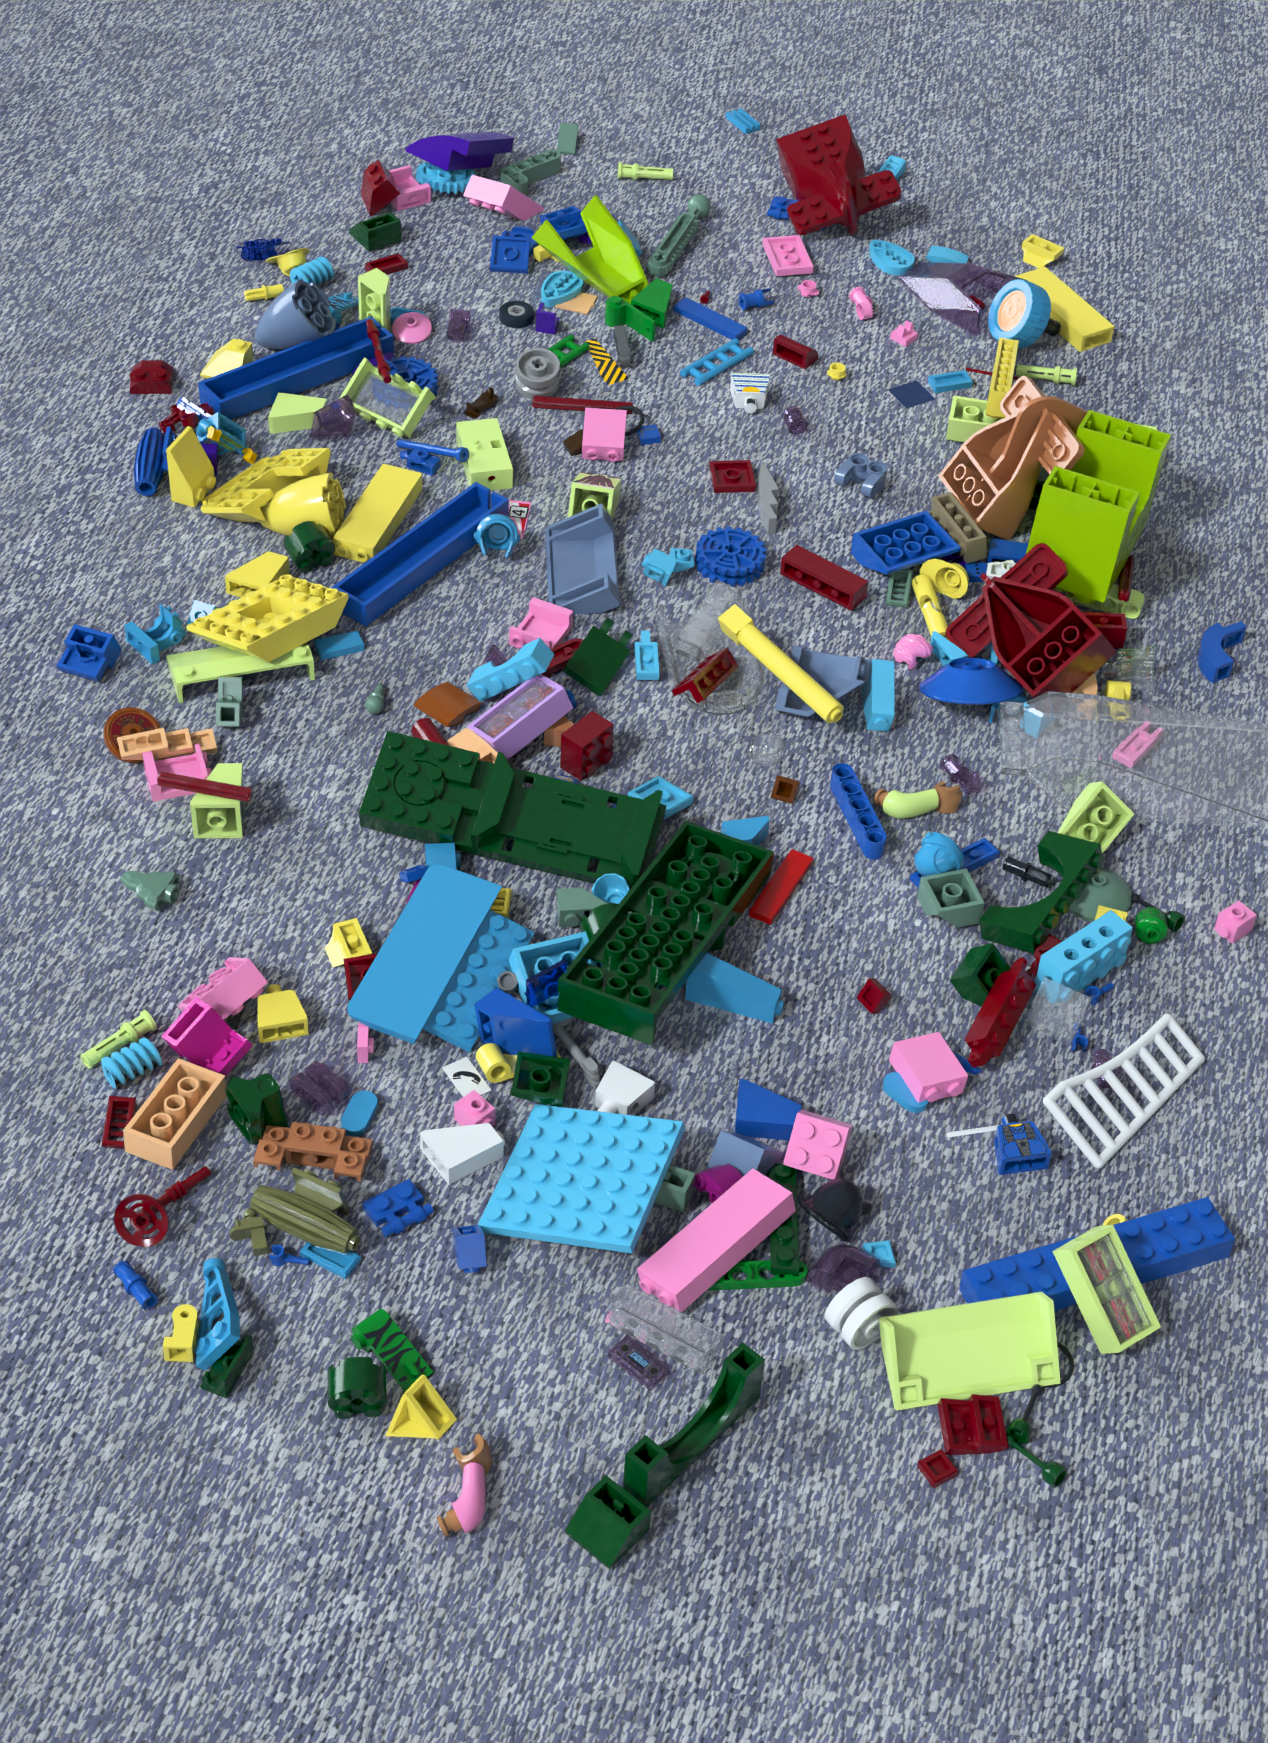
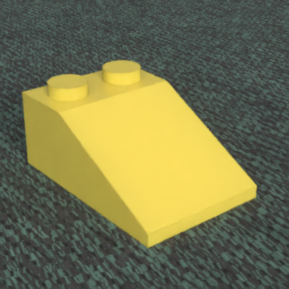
M187 426L166 449L171 501L194 508L199 501L204 499L206 493L214 488L216 478L214 477V467L192 427Z

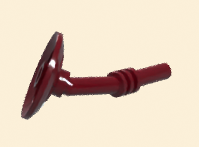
M204 1166L184 1181H177L175 1185L173 1184L170 1188H167L165 1190L166 1193L158 1199L146 1194H133L124 1198L114 1213V1224L119 1235L126 1242L136 1246L149 1247L159 1243L166 1235L169 1227V1217L164 1207L171 1202H177L178 1199L180 1200L183 1196L187 1195L188 1190L211 1175L209 1168ZM136 1200H142V1202L136 1203L133 1206H131L130 1209L126 1208V1206L129 1203ZM138 1207H143L138 1212L134 1211ZM159 1211L161 1213L162 1220L157 1219L156 1213H158ZM123 1218H129L131 1225L136 1229L134 1234L126 1228ZM150 1223L153 1224V1226H152L151 1228H149V1229H144V1228H146ZM156 1228L159 1230L155 1236L143 1238L144 1235L154 1232Z

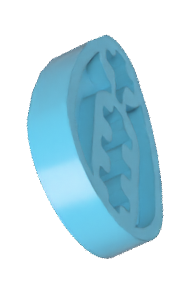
M872 240L870 242V257L883 272L891 275H905L913 270L914 255L905 248L883 240Z
M571 271L551 273L542 284L541 302L545 303V307L552 308L555 305L573 299L583 291V280Z

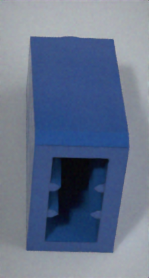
M739 1078L735 1132L747 1137L789 1141L796 1115L801 1111V1105L746 1079Z

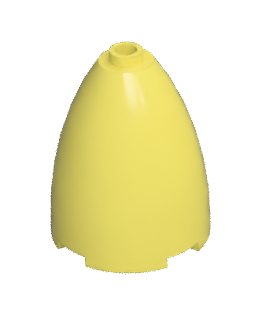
M326 473L286 486L276 492L274 497L267 501L268 504L260 508L266 522L259 523L276 533L290 536L293 533L292 529L298 524L314 521L316 524H321L332 539L343 523L344 509H346L344 494L339 480L333 479V473Z

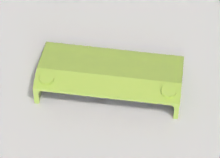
M307 642L270 662L222 646L166 655L179 703L183 702V685L215 680L219 676L232 677L305 664L310 681L315 680L314 659Z
M1043 1292L879 1318L881 1346L896 1411L938 1404L941 1398L963 1400L969 1399L972 1394L993 1395L1030 1389L1035 1384L1041 1386L1060 1384L1054 1301Z

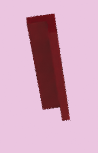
M728 647L706 657L671 691L674 696H677L689 690L696 703L705 700L739 666Z

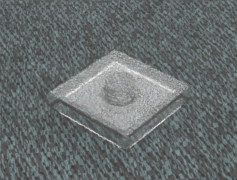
M1044 977L1024 1024L1063 1042L1072 1044L1092 998Z

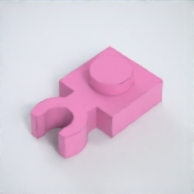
M358 1022L357 1039L358 1063H368L369 1053H374V1037H369L370 1027Z

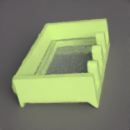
M364 358L339 398L344 404L343 408L351 414L359 413V416L368 422L371 420L375 421V424L384 430L387 427L392 429V433L402 438L404 435L411 438V434L431 401L436 399L435 395L429 388L425 387L422 390L415 382L411 381L408 383L396 373L394 376L390 374L392 379L390 383H384L378 369L368 359Z

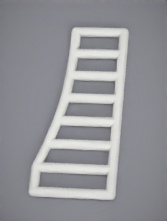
M1166 1013L1136 1042L1116 1057L1092 1070L1059 1082L1044 1097L1043 1104L1092 1165L1100 1169L1204 1062L1205 1057L1172 1015ZM1166 1027L1170 1029L1191 1055L1192 1059L1187 1065H1185L1160 1034ZM1152 1040L1179 1072L1173 1079L1168 1076L1147 1050L1146 1046ZM1136 1054L1140 1056L1164 1086L1158 1095L1130 1061ZM1121 1066L1150 1101L1144 1109L1141 1108L1112 1072L1114 1069ZM1103 1076L1134 1114L1135 1118L1129 1125L1094 1083V1079ZM1083 1085L1121 1132L1114 1140L1072 1088ZM1062 1095L1067 1098L1106 1147L1100 1155L1096 1153L1056 1103Z

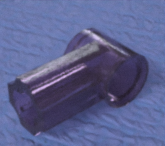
M450 309L447 338L451 342L459 343V341L464 339L466 328L470 326L471 311Z

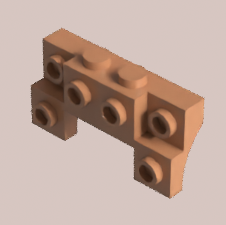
M292 1122L291 1128L266 1125L263 1138L259 1139L253 1164L257 1168L259 1164L276 1166V1170L281 1171L286 1157V1163L332 1169L336 1179H338L339 1175L357 1177V1181L361 1182L366 1165L370 1161L373 1149L372 1139L346 1136L345 1129L334 1126L327 1127Z

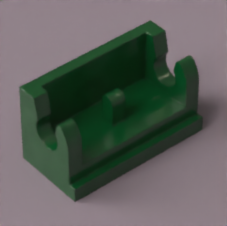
M244 1334L241 1341L238 1340L214 1363L210 1371L204 1373L200 1386L201 1389L227 1399L254 1354L252 1336Z

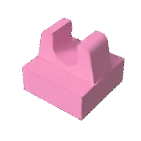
M907 320L905 325L900 324L890 335V339L903 346H907L918 338V332L913 330V323Z

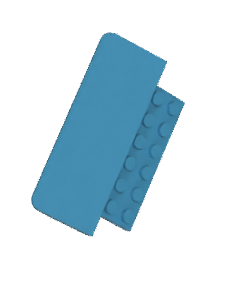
M432 865L425 872L347 1006V1012L352 1019L374 1030L411 1044H415L421 1031L424 1029L470 1052L480 1035L474 1004L496 987L499 989L497 983L498 976L505 971L512 972L509 963L512 950L529 945L535 932L490 910L501 891V885L445 865Z

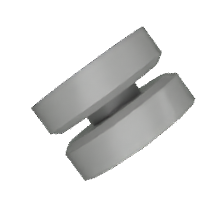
M545 348L527 349L518 356L515 367L516 388L518 392L532 400L533 396L552 397L556 394L560 381V362L558 357L552 351Z

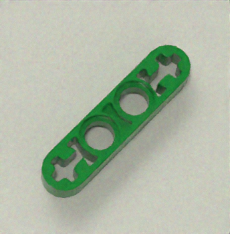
M770 1260L738 1262L728 1271L727 1280H724L725 1275H723L708 1290L796 1287L806 1281L808 1269L806 1264L799 1260L798 1276L783 1275L780 1278V1274L774 1275L772 1279H764L760 1276V1272L770 1271ZM743 1272L747 1278L739 1281L734 1279L732 1274Z

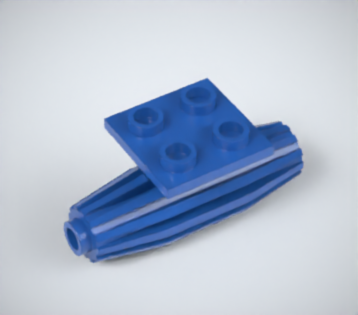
M156 427L146 429L137 446L133 473L135 490L138 491V494L143 496L155 494L164 471H168L166 449L178 437L177 434L173 433L171 427H166L165 434Z

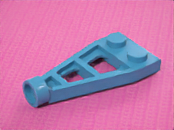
M219 1258L208 1259L203 1264V1276L206 1284L195 1346L196 1367L202 1370H207L240 1339V1316L228 1272L226 1271V1264ZM221 1293V1297L216 1301V1297ZM224 1313V1318L218 1321L211 1330L212 1322Z

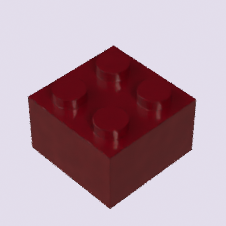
M591 711L562 733L560 768L582 781L587 776L593 775L601 765L607 764L613 756L614 724Z

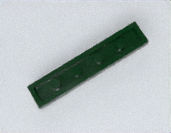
M775 1164L768 1171V1178L792 1192L796 1212L770 1234L771 1275L798 1276L799 1245L796 1168Z

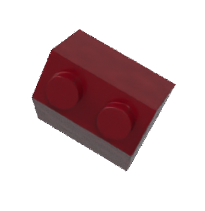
M379 160L370 164L364 170L361 188L362 199L369 215L373 216L401 194L392 174Z

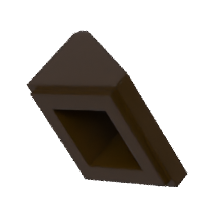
M583 429L563 441V445L571 456L582 454Z

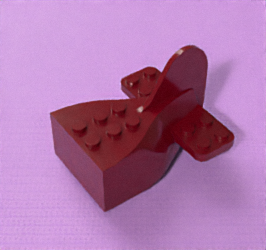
M846 114L776 139L781 171L794 198L798 200V202L787 207L788 218L798 235H806L837 223L845 226L850 235H854L857 233V222H859L860 215L901 199V188L891 171L884 170L866 177L863 156Z
M1039 543L1001 577L994 576L990 579L983 572L979 576L986 584L982 587L983 594L947 627L945 633L947 638L962 649L969 658H979L993 645L995 654L1000 662L1049 714L1116 654L1117 651L1066 596L1053 591L1067 577L1069 568L1047 544Z

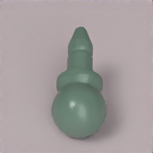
M382 683L375 687L374 692L370 693L365 703L367 711L371 714H378L384 708L385 698L383 696L384 686Z

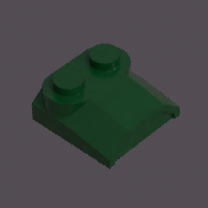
M518 1051L510 1095L534 1101L540 1105L561 1107L564 1101L570 1059Z

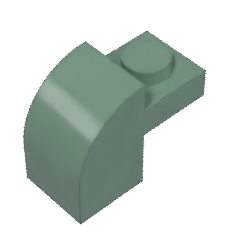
M219 676L216 726H240L244 704L243 677Z

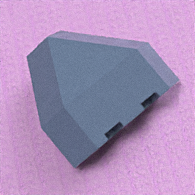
M793 646L791 659L837 701L867 683L872 660L863 659L860 656L855 658L826 654ZM784 683L782 687H779L775 706L776 711L809 718L817 714Z

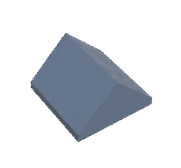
M721 1130L708 1164V1169L718 1164H730L739 1171L742 1177L751 1169L766 1175L782 1158L783 1152L743 1134Z

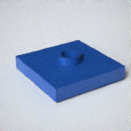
M493 235L490 271L528 274L531 238Z

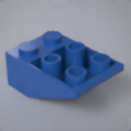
M497 987L474 1004L480 1039L484 1045L494 1043L499 1046L503 1054L517 1055L518 1051L557 1057L553 1023L546 1014L536 1011L530 1005L524 1004L511 994L505 993Z

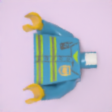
M219 412L206 420H200L196 428L200 444H217L218 455L237 451L243 455L242 459L244 461L254 464L258 455L246 446L245 428Z

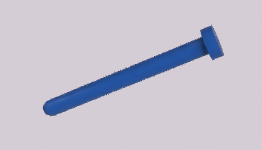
M402 439L396 441V445L399 448L426 450L428 453L455 457L459 462H466L469 458V450L465 447L453 449Z

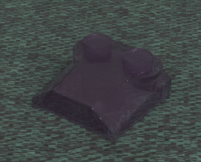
M348 394L314 412L311 433L309 434L310 438L320 439L333 434L345 436L352 431L356 410L353 400Z

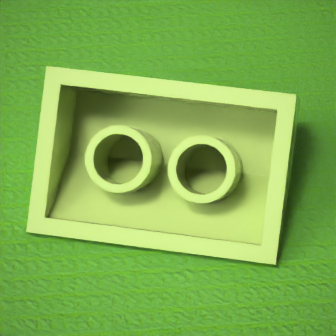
M378 268L358 276L359 321L372 316L381 324V328L384 327L390 331L389 276Z

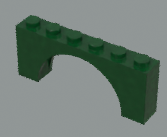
M1048 831L1037 845L1040 864L1046 865L1058 872L1062 877L1061 883L1050 895L1029 905L1020 907H997L991 905L979 920L982 938L1035 953L1036 948L1042 945L1050 932L1057 927L1062 916L1067 914L1074 900L1079 898L1086 884L1091 882L1097 869L1102 867L1104 855H1102L1101 844Z
M742 1342L723 1361L720 1375L706 1401L676 1435L661 1445L656 1444L645 1435L625 1454L623 1489L644 1506L648 1507L760 1398L765 1359Z

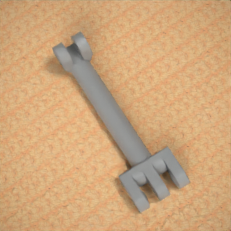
M570 1019L554 1024L552 1026L554 1033L581 1066L589 1084L593 1088H597L601 1082L598 1065L591 1056L588 1058L567 1033L572 1028Z

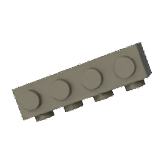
M948 492L931 497L932 510L929 511V514L961 547V551L957 552L958 556H961L966 563L987 558L985 534L954 495Z

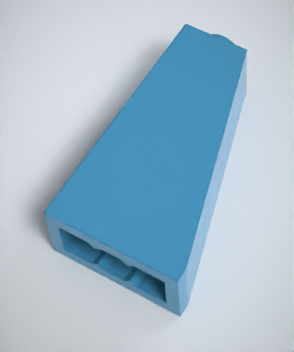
M706 953L687 979L685 1000L772 1024L775 1016L781 1015L784 1007V1001L781 1000L782 989Z

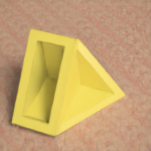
M421 1375L402 1395L385 1436L439 1439L457 1419L427 1377Z

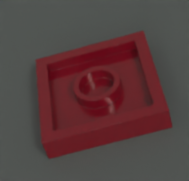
M751 460L709 461V471L714 493L756 491Z

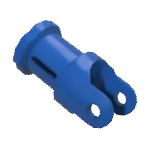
M771 288L755 290L754 293L749 294L740 293L739 306L744 311L749 307L757 306L760 308L774 304V300L766 301L763 293L771 291Z

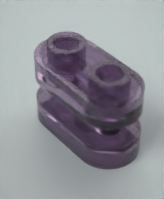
M314 1061L305 1068L306 1075L298 1073L289 1080L294 1094L322 1116L333 1109L332 1101L340 1104L349 1096L347 1082L333 1074L326 1064Z

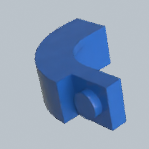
M1242 621L1226 627L1216 623L1205 631L1201 640L1197 662L1201 672L1211 683L1230 677L1234 660L1224 649L1243 642L1247 626Z

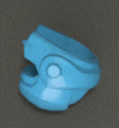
M502 514L486 516L480 521L476 532H474V539H476V543H479L483 555L488 554L487 548L506 550L505 558H508L513 546H517L521 539L515 522Z
M938 832L927 833L921 842L922 847L914 856L916 869L923 877L961 870L964 866V855L958 845L948 836Z

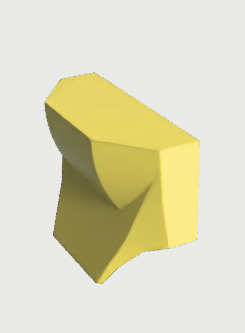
M1031 234L1022 242V249L1024 251L1023 262L1037 268H1042L1047 263L1054 261L1063 255L1064 247L1034 234Z
M357 918L333 924L332 937L325 947L333 967L343 965L344 958L372 954Z

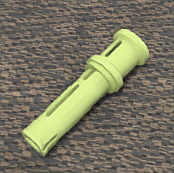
M619 162L617 179L626 177L633 180L638 178L673 180V168L643 167L637 163L627 165Z
M1017 364L1016 377L1026 376L1034 379L1053 380L1055 384L1061 382L1070 383L1072 386H1075L1077 368L1072 370L1061 368V366L1046 368ZM1027 371L1044 372L1045 374L1028 373Z
M146 1010L140 1012V1016L131 1022H124L120 1027L121 1030L85 1053L80 1054L82 1062L90 1069L100 1062L103 1057L111 1055L128 1043H137L139 1038L149 1031L154 1032L157 1030V1025L152 1016Z

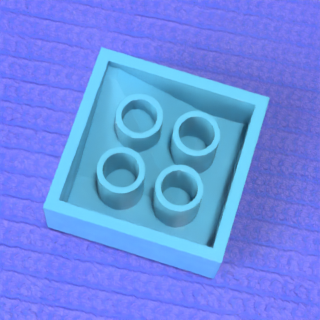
M586 931L514 948L509 958L512 972L516 974L518 980V990L522 1002L530 1005L536 1011L549 1016L553 1025L573 1017L557 1011L559 992L557 991L558 979L589 942ZM589 959L586 962L598 967L596 961Z

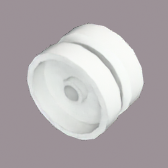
M869 1277L856 1279L843 1288L830 1302L825 1313L827 1323L836 1332H841V1337L852 1350H861L881 1337L879 1318L897 1315L898 1313L896 1304L887 1295L881 1294L880 1287Z

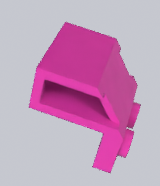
M197 997L161 1036L182 1058L185 1057L190 1063L225 1075V1077L253 1046L249 1040L232 1030L210 1005Z

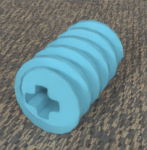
M322 256L304 265H300L290 272L292 284L303 279V281L309 284L313 282L319 285L322 281H327L328 278H334V270L331 263Z
M144 1037L139 1040V1044L133 1042L129 1048H121L120 1053L117 1051L113 1052L111 1058L108 1056L103 1057L101 1065L105 1078L116 1089L115 1080L124 1085L126 1083L125 1075L134 1080L135 1070L140 1075H144L143 1066L152 1071L153 1061L159 1066L163 1065V1062L155 1045Z

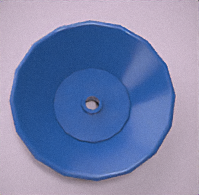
M961 658L952 660L921 682L919 691L928 698L941 702L984 705L1016 699L1023 693V686L990 660Z

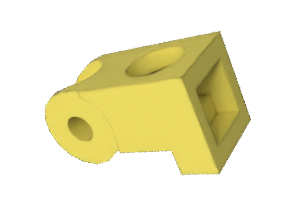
M180 1305L172 1313L173 1336L164 1337L163 1341L165 1361L194 1362L199 1324L197 1321V1310L192 1305Z

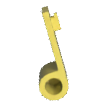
M494 1043L485 1044L478 1049L476 1059L488 1081L498 1083L514 1077L517 1055L503 1054L499 1046Z

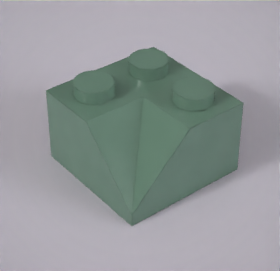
M967 868L924 876L920 879L917 898L926 915H937L957 928L979 924L985 903Z

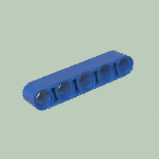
M838 763L832 769L830 788L865 857L873 860L879 859L884 855L886 833L853 768L848 764Z

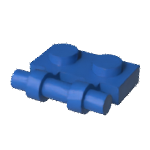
M774 196L767 216L774 217L776 220H780V218L789 220L787 207L798 202V200Z
M410 1179L362 1202L363 1210L376 1227L387 1223V1225L381 1227L385 1237L393 1233L397 1235L403 1232L405 1227L415 1222L419 1224L426 1220V1216L434 1213L430 1203L422 1207L419 1206L424 1203V1197ZM408 1211V1214L404 1215L401 1218L398 1217L399 1215Z

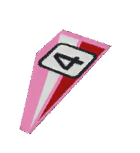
M509 500V518L515 522L518 534L523 539L531 502Z

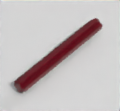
M533 396L532 400L534 408L585 411V408L616 409L621 406H633L632 402ZM627 410L626 414H632L633 410Z
M1133 555L1128 557L1121 570L1118 590L1119 601L1124 600L1128 602L1131 595L1135 560Z

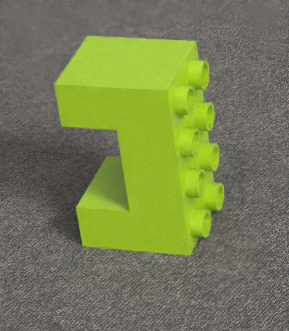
M1089 410L1079 425L1076 434L1084 445V454L1071 470L1054 466L1045 481L1026 554L1039 543L1047 544L1069 568L1067 577L1055 588L1072 592L1077 600L1084 603H1095L1097 601L1104 603L1147 523L1171 434Z

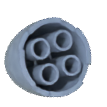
M303 279L298 280L278 295L262 315L255 331L257 344L269 349H287L305 341L317 340L328 336L335 330L336 319L332 318L329 306H331L330 301L315 283L309 284L303 281Z

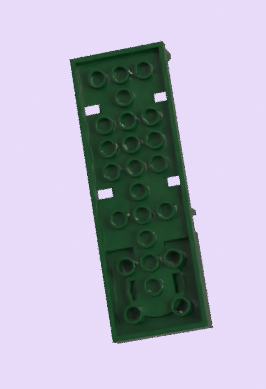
M387 731L359 810V820L361 827L430 844L454 843L455 850L593 884L604 874L616 873L626 880L631 889L652 862L667 805L662 804L663 791L658 790L644 799H639L511 768L502 752H498L495 763L480 760V753ZM523 783H530L532 784V787H524ZM607 802L617 804L616 808L606 807ZM506 837L515 839L511 852L502 850ZM591 858L600 860L596 873L587 871Z
M685 821L558 979L557 991L559 992L557 1011L652 1046L655 1039L657 1020L706 953L723 949L727 925L734 926L771 875L774 851ZM627 910L632 912L629 915L625 914ZM590 959L603 964V966L599 968L586 962ZM660 985L667 987L666 991H662L658 988L660 987Z

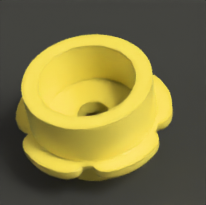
M837 362L832 363L829 370H827L828 376H831L834 380L846 377L845 365Z

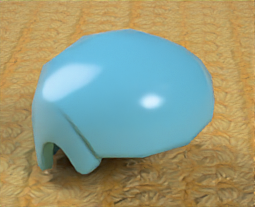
M616 873L604 874L596 880L592 887L594 896L606 903L617 904L621 902L630 890L626 880Z

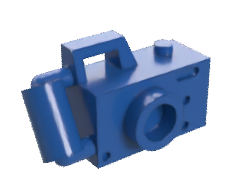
M426 450L401 451L399 454L401 459H407V468L433 476L441 466V458L429 454Z

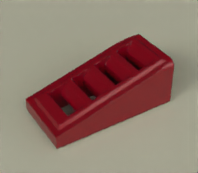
M109 1096L102 1147L125 1149L124 1141L109 1140V1137H124L123 1131H111V1128H125L136 1114V1098ZM115 1110L128 1111V1114L115 1113ZM113 1119H125L127 1123L113 1122Z

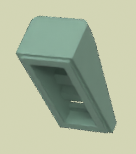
M903 569L890 574L886 605L907 608L913 570ZM893 586L904 587L906 589L893 588ZM892 592L904 593L905 595L892 594ZM891 598L904 599V601L891 600Z

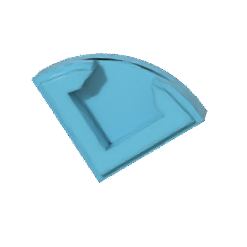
M890 1240L863 1243V1252L870 1261L882 1267L895 1268L896 1261Z

